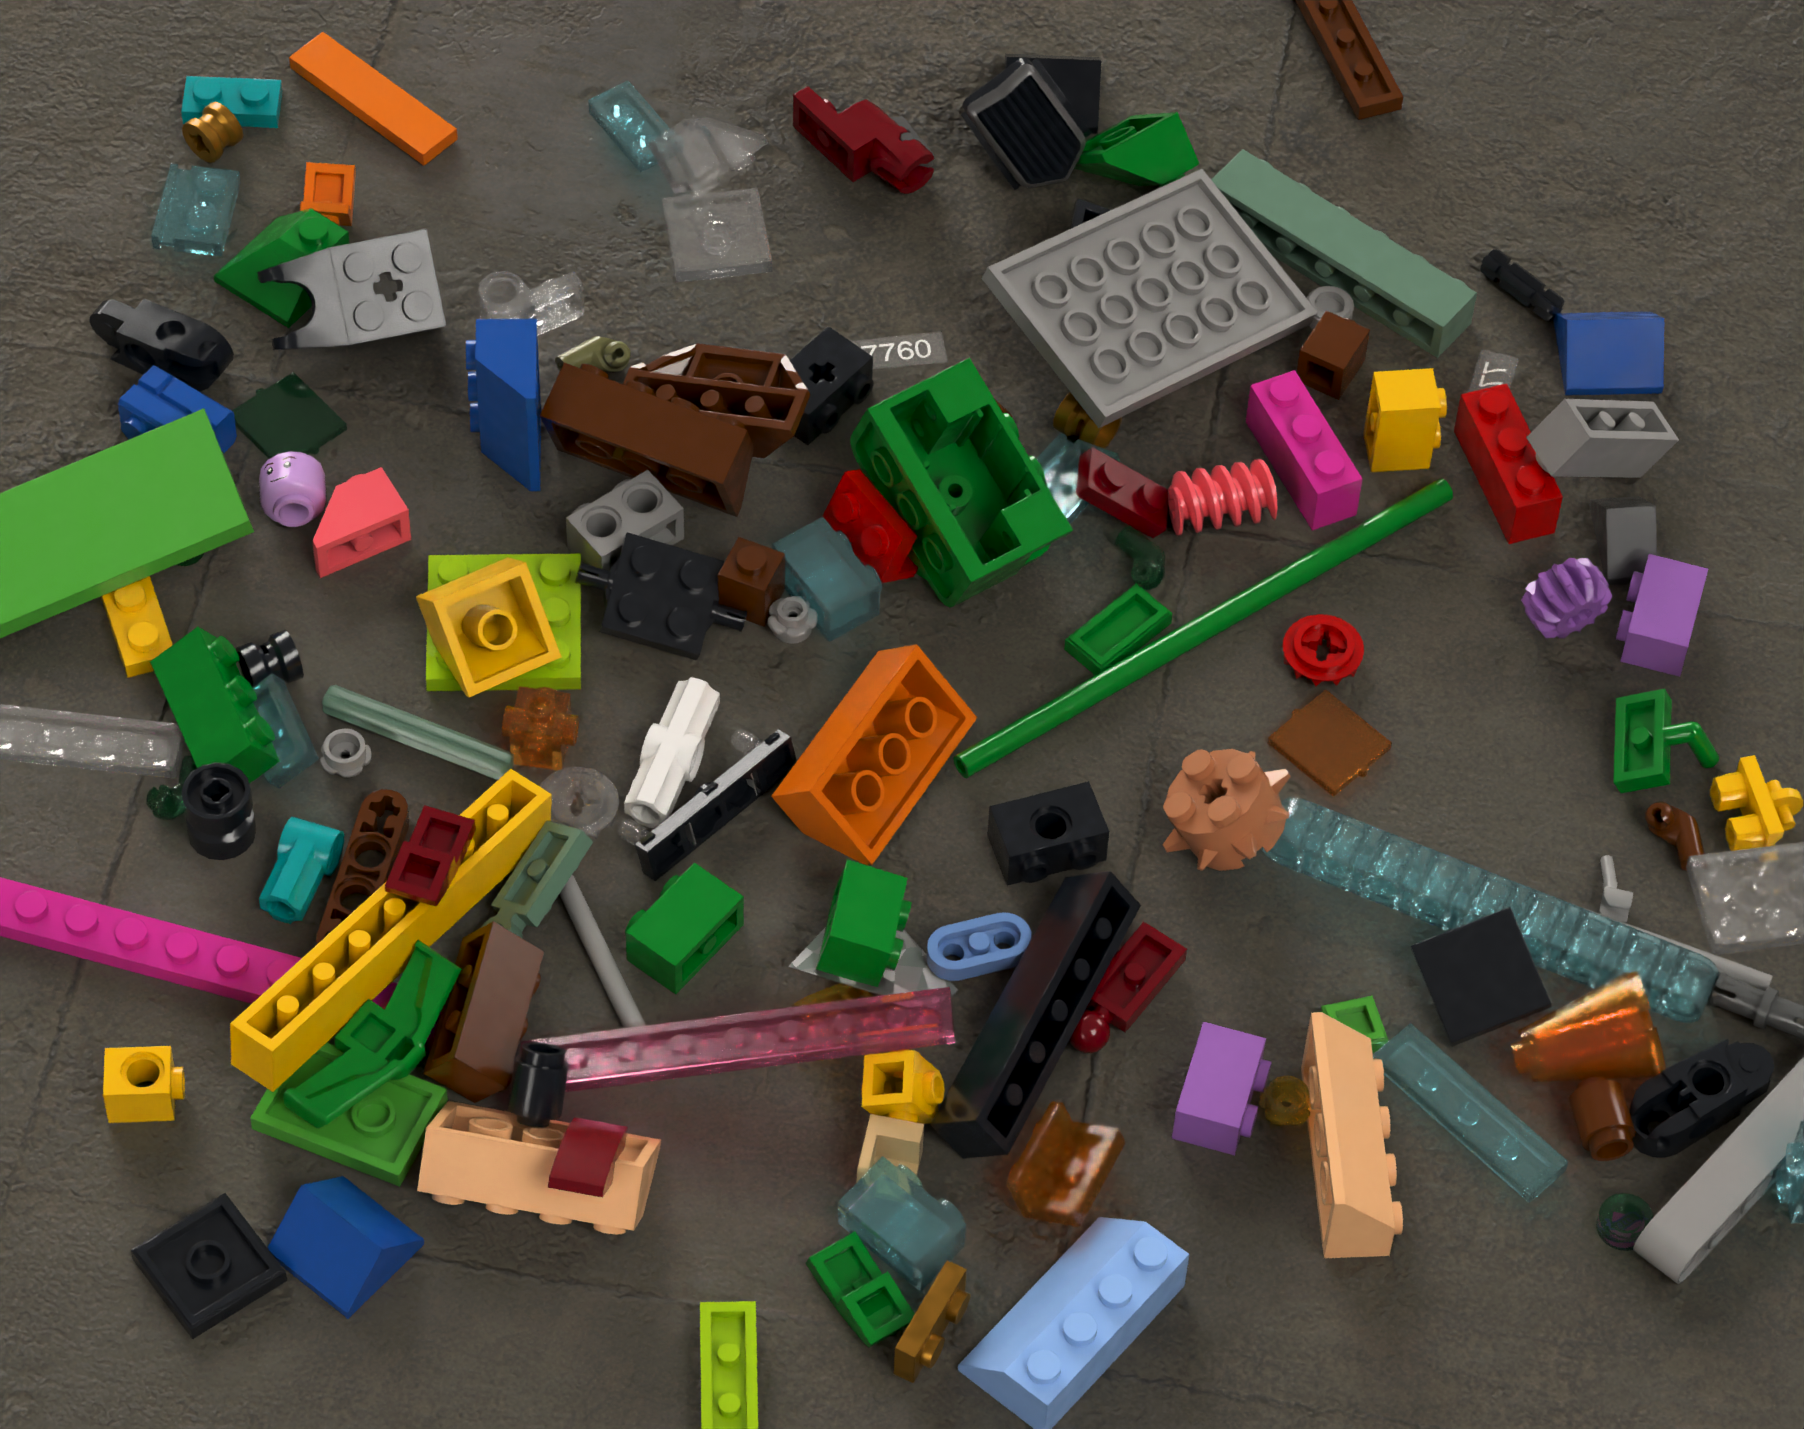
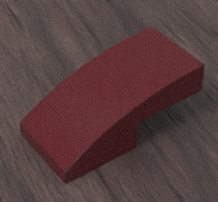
M424 805L410 841H403L385 884V892L437 906L454 879L476 831L475 820Z
M574 1117L565 1132L549 1176L548 1188L603 1198L612 1184L615 1162L625 1148L628 1127Z

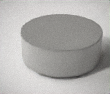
M1322 286L1308 294V301L1318 312V315L1313 318L1309 325L1312 329L1315 328L1326 310L1342 318L1352 320L1354 302L1351 296L1343 289L1334 286Z

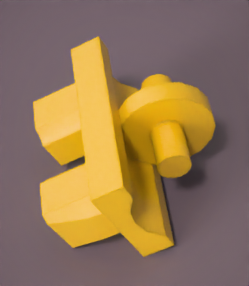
M1755 755L1740 758L1736 772L1713 778L1710 788V797L1715 810L1719 812L1740 808L1743 815L1727 819L1725 833L1731 852L1756 851L1760 863L1775 861L1777 857L1774 848L1775 843L1783 837L1784 831L1795 827L1796 823L1793 816L1803 807V799L1800 792L1793 788H1782L1778 780H1771L1765 783Z

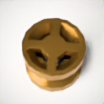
M212 102L207 105L199 119L192 118L182 127L183 136L188 146L199 158L209 163L218 160L226 146H235L243 138V130L237 118L227 107L218 102Z

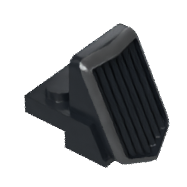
M1020 58L967 97L962 106L965 112L961 116L1014 190L1020 186L1027 188L1066 181L1084 150L1085 138L1092 134L1038 58L1032 62L1027 58Z

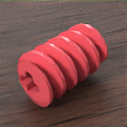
M1262 459L1253 460L1249 469L1244 463L1235 462L1231 467L1230 473L1223 465H1216L1212 469L1211 475L1203 468H1196L1191 479L1186 472L1177 471L1173 475L1171 485L1168 488L1169 513L1174 532L1177 536L1182 535L1185 520H1190L1195 532L1199 533L1202 532L1204 517L1210 518L1216 530L1222 527L1223 514H1229L1235 527L1241 525L1243 511L1247 510L1255 524L1261 521L1262 508H1268L1273 520L1277 517L1278 507L1275 482L1268 465Z

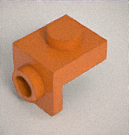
M306 162L304 199L300 203V211L313 209L339 226H352L356 178L355 165Z

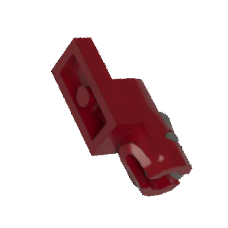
M809 86L793 94V127L852 182L872 171L875 175L897 188L901 193L909 194L923 187L931 179L934 172L932 168L933 160L935 159L934 154L904 117H889L883 110L867 99L853 104L838 114L836 108L829 100L822 99Z

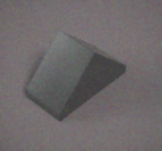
M1640 496L1590 499L1589 507L1604 577L1609 585L1630 584L1634 571L1644 573L1648 555L1657 556L1656 506Z

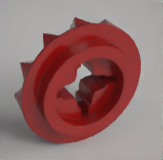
M1325 614L1306 616L1293 623L1286 631L1282 644L1284 664L1290 665L1294 669L1296 679L1303 676L1312 679L1315 687L1322 681H1331L1337 686L1343 678L1347 676L1354 677L1364 656V644L1358 631L1345 620ZM1323 639L1328 640L1329 654L1326 660L1318 661L1316 651L1319 645L1322 646Z

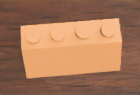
M1323 1012L1311 1013L1301 1073L1324 1258L1390 1256L1394 1235H1401L1403 1231V1214L1400 1201L1392 1202L1390 1186L1396 1185L1397 1171L1394 1153L1386 1154L1384 1139H1389L1390 1137L1388 1106H1379L1378 1092H1383L1384 1089L1383 1062L1381 1059H1373L1371 1038Z
M448 1101L426 1127L417 1191L430 1193L433 1200L444 1204L458 1205L468 1200L484 1203L487 1210L498 1214L511 1215L518 1213V1210L539 1213L541 1220L552 1224L565 1225L572 1223V1220L593 1223V1228L602 1233L624 1234L626 1230L634 1231L643 1217L660 1151L661 1139L627 1133L625 1148L615 1162L612 1184L602 1198L548 1188L549 1176L555 1157L570 1123L550 1120L547 1127H531L517 1122V1115L511 1112Z

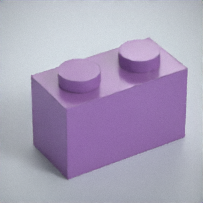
M1652 554L1648 555L1644 573L1634 571L1626 600L1636 603L1634 611L1623 610L1616 640L1624 641L1625 645L1620 662L1680 677L1708 572L1707 568Z
M1203 1022L1176 1108L1172 1139L1235 1156L1240 1136L1251 1138L1259 1108V1106L1250 1104L1254 1091L1264 1093L1269 1078L1272 1062L1263 1059L1266 1038Z

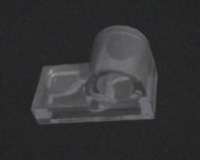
M508 271L490 273L479 284L480 319H537V333L540 335L584 316L583 283L574 271L558 278L546 280L540 286L530 290L520 277Z

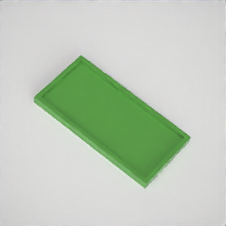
M204 408L0 493V638L254 532Z

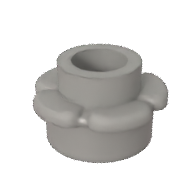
M799 596L787 597L785 599L780 598L770 606L769 614L771 616L768 618V625L780 641L794 644L802 642L810 636L812 629L817 624L818 615L815 609L810 608L811 605L807 599ZM788 615H796L797 617H788Z
M338 729L326 737L321 747L323 757H321L320 762L323 769L329 774H338L344 778L354 777L362 772L364 765L366 766L370 763L372 757L371 749L368 745H365L364 738L357 731ZM342 755H350L349 758H341Z

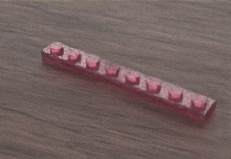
M950 987L521 1041V1050L523 1044L530 1042L547 1043L563 1048L566 1051L564 1061L569 1064L565 1092L952 1044L956 1043L951 991Z

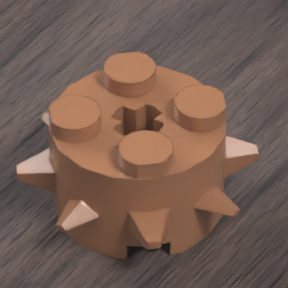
M1201 749L1188 755L1183 760L1182 770L1170 785L1166 801L1163 805L1169 821L1174 826V829L1163 843L1165 850L1173 852L1190 849L1198 858L1197 869L1203 871L1206 867L1219 871L1240 869L1245 866L1241 860L1245 858L1250 860L1255 857L1256 852L1262 847L1267 853L1280 838L1284 830L1285 821L1290 815V812L1286 811L1281 804L1279 792L1291 777L1288 771L1281 769L1264 772L1255 761V752L1253 751L1245 753L1235 749H1226L1209 753Z

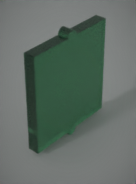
M294 372L267 389H257L256 396L232 410L234 412L235 426L269 459L277 454L289 451L302 452L307 455L310 453L313 455L318 454L319 447L347 430V424Z

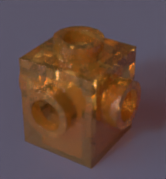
M519 686L515 706H506L502 721V736L510 737V752L514 755V764L558 771L563 770L568 746L576 745L579 731V716L571 714V694L558 692L547 687L535 689Z

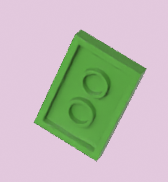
M330 1043L322 1046L274 1092L269 1089L266 1090L250 1118L253 1130L399 1187L424 1144L426 1127L448 1101L447 1088L409 1074L402 1079L389 1080L327 1125L316 1128L285 1106L283 1094L290 1087L294 1089L344 1054L335 1045Z

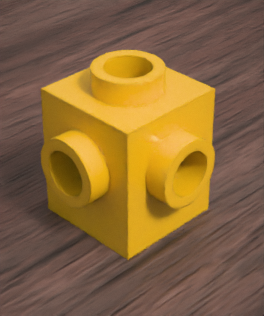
M896 1049L888 1053L864 1055L861 1107L870 1114L930 1124L938 1111V1104L942 1103L945 1094L944 1081L940 1071L915 1050Z

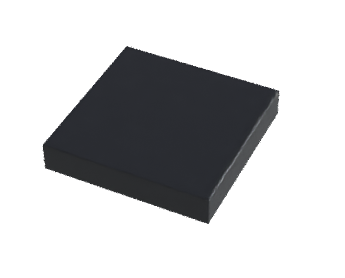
M1511 907L1411 946L1412 953L1452 1047L1552 1007V1003Z
M226 1193L131 1250L133 1261L192 1339L287 1281L286 1271Z

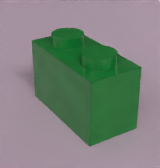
M847 859L833 892L816 970L878 987L885 968L895 970L902 951L904 940L896 938L895 935L896 931L903 932L912 902L903 899L908 878Z
M694 862L681 876L675 875L668 880L660 893L659 899L647 911L642 909L631 918L625 930L627 961L676 995L744 925V896Z

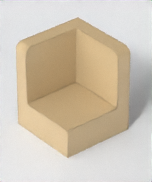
M870 1114L857 1168L856 1197L905 1207L910 1205L923 1152L924 1124Z

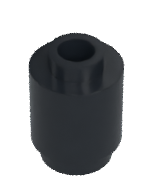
M530 1042L523 1044L521 1055L515 1057L507 1109L517 1115V1122L531 1127H547L550 1120L559 1119L562 1116L569 1064L564 1061L566 1051L563 1048L547 1043Z

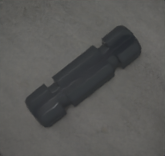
M1493 249L1483 258L1480 267L1481 272L1493 282H1497L1499 279L1501 281L1499 286L1526 307L1531 308L1533 305L1535 307L1533 312L1543 320L1550 322L1555 318V314L1561 313L1565 302L1564 299L1550 288L1545 291L1546 285L1516 262L1512 265L1509 264L1512 259L1499 249Z

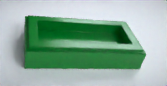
M1136 583L1067 637L1064 650L1091 673L1096 675L1135 653L1172 623L1173 613Z

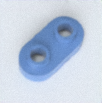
M1006 912L942 926L935 930L928 940L927 964L936 976L948 981H959L1010 969L1018 965L1029 945L1031 930L1024 919ZM1007 943L1011 948L1000 949L996 945ZM949 955H956L960 957L961 960L952 961L946 959L945 957Z

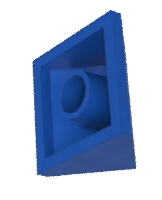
M1653 312L1555 314L1553 321L1565 395L1661 394L1663 392V317Z
M344 1176L301 1185L267 1248L284 1269L349 1319L424 1245V1239Z

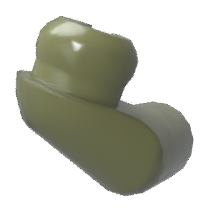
M595 336L560 354L555 358V362L559 371L563 364L567 363L578 368L581 367V364H589L603 371L613 373L622 371L627 367L631 358V352L629 347L622 341Z

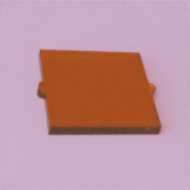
M1326 689L1302 710L1294 709L1291 719L1270 735L1267 742L1333 797L1358 776H1367L1369 767L1388 752L1392 746V742Z

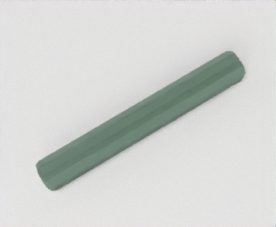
M331 685L323 697L322 711L325 714L496 780H499L507 771L513 768L514 755L507 750L338 685Z

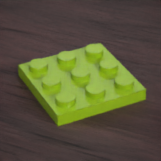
M581 553L428 556V591L507 557L527 563L561 658L485 691L581 689V584L575 583L581 563ZM427 628V691H463L433 644Z

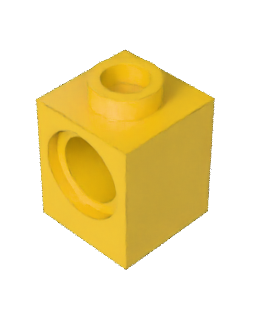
M171 1046L105 1048L103 1098L108 1123L175 1120V1100L185 1098L184 1067H174ZM142 1082H155L148 1087H136V1085Z

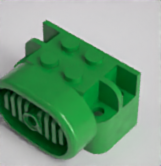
M970 358L867 408L851 434V449L862 472L917 535L907 555L918 567L916 574L929 582L939 600L949 608L1014 576L1023 566L1044 555L1051 543L1073 531V528L1045 484V474L1042 466L1034 456L1027 454L1019 440V431L1015 421L1008 413L1002 412Z

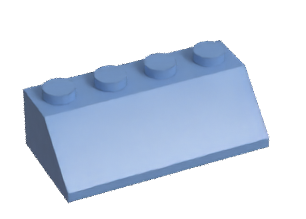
M1098 1217L958 1364V1371L1033 1429H1052L1185 1286L1189 1253L1147 1222Z

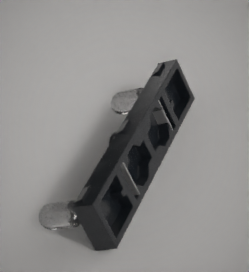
M744 729L734 731L731 736V743L736 749L746 754V756L712 783L707 782L701 785L695 792L694 797L651 832L631 819L623 820L618 826V833L621 838L636 847L643 874L657 881L783 779L797 762L792 739L789 735L778 729L762 742L761 739Z

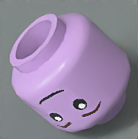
M289 451L275 455L262 466L259 477L260 503L264 513L273 521L287 527L303 526L317 518L324 510L326 502L325 473L321 463L314 457L302 452Z

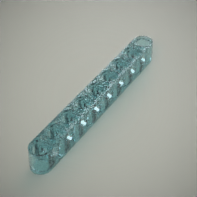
M1288 797L1281 802L1285 810L1290 812L1289 818L1285 821L1283 833L1270 851L1266 853L1262 847L1265 855L1272 861L1447 931L1511 907L1536 966L1676 1021L1693 1023L1700 1019L1719 976L1718 968L1709 958L1297 797Z

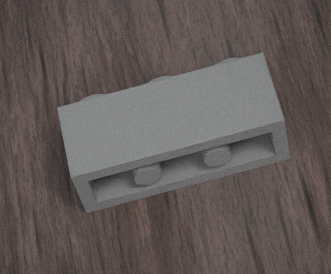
M1564 399L1526 437L1536 452V460L1539 465L1551 476L1641 478L1679 441L1654 402Z

